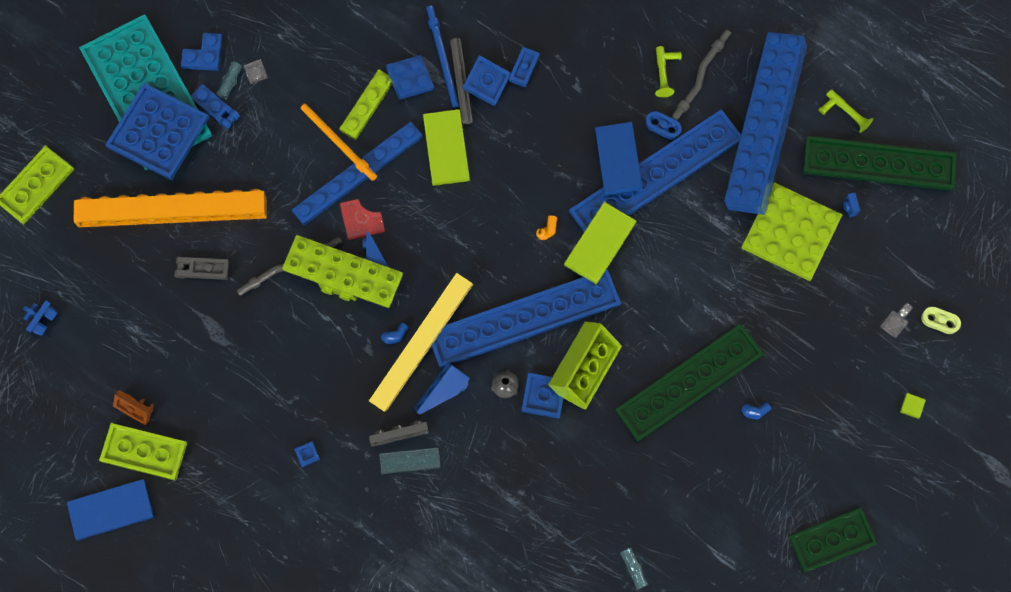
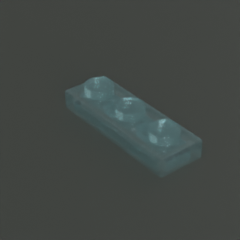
M439 448L380 454L381 474L441 468Z

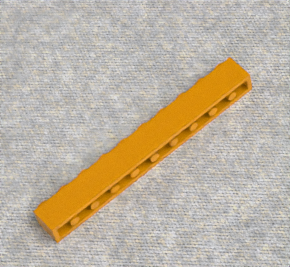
M252 189L250 192L233 190L229 193L213 191L209 194L194 192L188 195L185 193H175V195L161 193L156 194V196L140 194L137 197L121 195L118 198L101 196L99 199L82 197L80 200H74V223L78 227L267 218V197L265 192L260 189Z

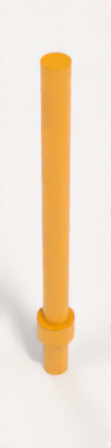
M307 104L301 106V110L356 164V168L361 173L364 172L371 181L377 178V175L369 168V164L364 159H360Z

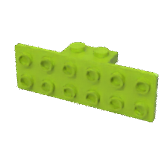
M298 235L295 237L282 267L283 271L318 283L321 291L326 294H337L339 298L350 301V299L356 301V298L359 297L390 308L403 273Z

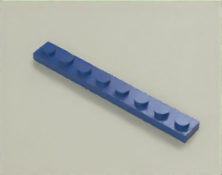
M409 122L361 159H364L369 164V168L376 173L423 138L422 134L412 122ZM354 163L293 208L292 212L302 225L305 226L368 179L364 172L361 173Z

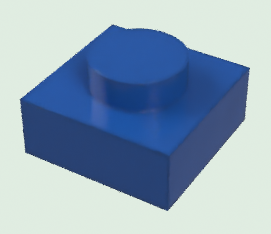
M855 193L848 194L843 201L844 211L848 212L849 218L857 216L860 211Z

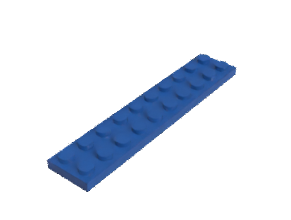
M719 110L639 163L642 190L605 195L603 187L569 209V213L583 232L586 231L604 202L630 216L740 142L741 134L725 113Z
M607 269L597 285L582 277L447 324L432 344V348L441 369L448 362L451 364L461 362L621 306V302Z

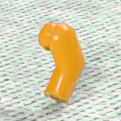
M548 216L547 226L537 230L536 235L540 240H547L556 233V216Z

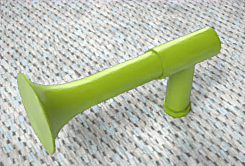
M659 46L656 48L659 66L660 88L655 92V95L658 97H669L674 94V90L669 88L667 83L665 60H681L682 54L681 52L665 53L664 47Z
M832 89L826 95L830 100L819 108L820 113L825 115L832 106L838 105L859 124V133L866 130L873 121V118L867 119L858 114Z

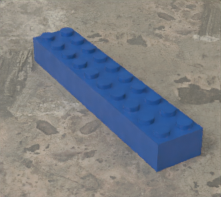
M767 33L724 200L728 210L761 215L766 213L807 50L804 36Z

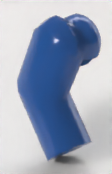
M400 323L396 331L383 332L381 339L387 344L399 343L409 327L404 323Z
M764 402L759 407L745 404L742 406L741 411L745 417L757 420L772 408L767 402Z

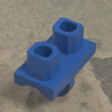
M45 301L37 313L35 310L38 305L35 303L30 308L23 307V310L27 312L23 317L25 321L28 322L31 316L34 317L26 328L27 332H33L40 336L43 335L47 327L39 322L41 317L44 316L52 321L58 313L50 306L51 303Z

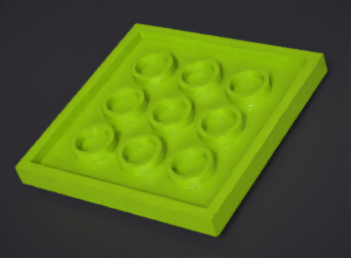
M774 182L765 215H757L741 249L811 281L842 214Z

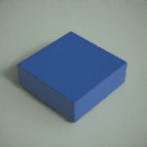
M313 441L294 449L302 468L320 460Z

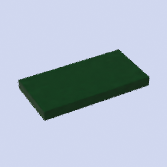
M862 507L788 536L803 573L878 544Z

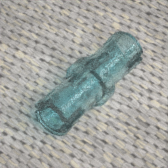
M231 62L226 75H223L222 84L216 93L220 98L228 99L231 89L236 85V79L242 69L239 63Z
M632 548L622 551L620 555L626 564V571L631 575L636 589L639 590L649 585L641 570L642 566L638 564Z

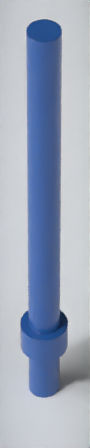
M428 6L426 7L429 17L428 24L433 32L452 108H458L460 105L439 30V19L436 18L434 7Z

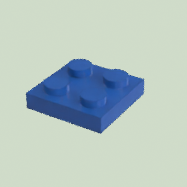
M421 55L386 65V70L399 100L434 89Z
M479 55L462 89L495 106L511 73Z
M528 373L521 412L560 419L563 397L559 396L548 385L552 377Z

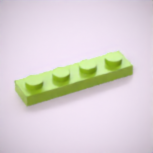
M378 69L340 127V132L354 140L358 138L392 86L388 74Z

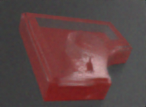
M358 199L340 203L348 240L365 237L366 232H369L370 235L385 232L381 212L373 213L361 206Z

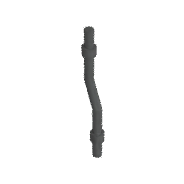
M725 30L720 38L716 39L711 45V50L699 65L695 86L686 98L679 102L677 110L671 116L672 119L678 121L683 112L686 113L690 108L689 104L702 88L706 67L717 52L723 49L724 43L731 35L730 31Z
M337 237L329 243L323 244L335 248L342 241ZM284 264L275 265L258 277H252L248 280V283L237 289L238 294L241 296L251 289L255 290L261 286L262 282L279 272H283L282 267Z

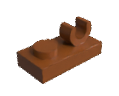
M118 390L114 395L113 407L146 426L150 421L154 404L146 407L145 399H141L138 402L131 395Z

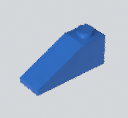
M448 362L416 404L414 410L420 415L458 395L460 391L463 392L468 387L470 378Z

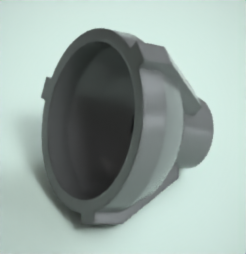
M507 369L495 375L491 390L497 396L510 398L518 394L519 381L515 374ZM507 379L509 383L504 385L502 380Z

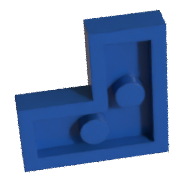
M203 33L201 50L183 49L182 69L219 71L222 34Z

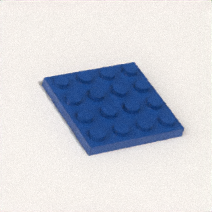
M143 83L105 146L172 180L210 117Z

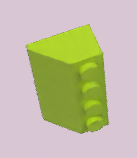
M584 322L548 385L559 396L582 409H586L620 351L621 344L601 323Z

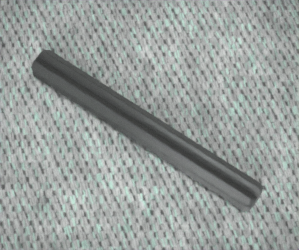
M453 38L450 43L462 123L468 125L473 122L469 92L462 89L467 79L462 43L460 38Z

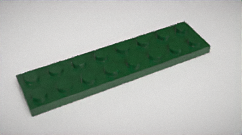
M807 136L805 140L803 174L953 191L955 189L957 153Z
M739 324L615 409V412L635 440L639 442L754 363L764 353L743 325Z

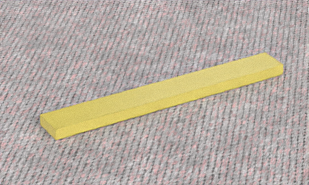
M457 273L455 274L369 401L384 412L389 409L473 286L470 281Z

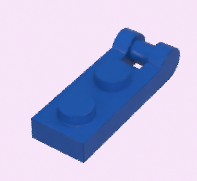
M203 84L191 95L195 104L227 130L232 126L231 123L234 120L237 121L240 118V115L234 109L229 107ZM227 113L229 116L226 119L223 118L224 115Z

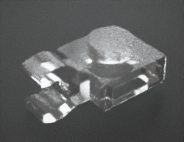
M906 303L898 314L892 311L880 327L896 338L908 324V321L904 318L913 307Z

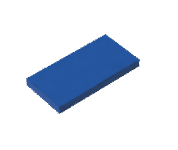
M632 122L595 127L605 195L642 190Z
M144 479L67 502L75 540L77 541L154 518Z

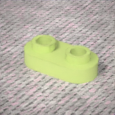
M928 307L921 316L922 322L926 326L946 334H954L961 326V321L957 315L936 307ZM928 315L933 316L934 321L929 320ZM950 322L952 324V328L948 327L946 323Z

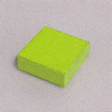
M907 393L900 412L919 419L926 400Z

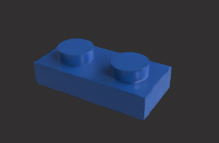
M522 47L509 77V82L526 88L540 53Z

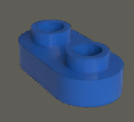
M657 111L647 115L646 126L649 130L670 140L680 136L681 125L678 121ZM652 121H657L658 124L653 125ZM673 129L675 132L670 133L668 130Z

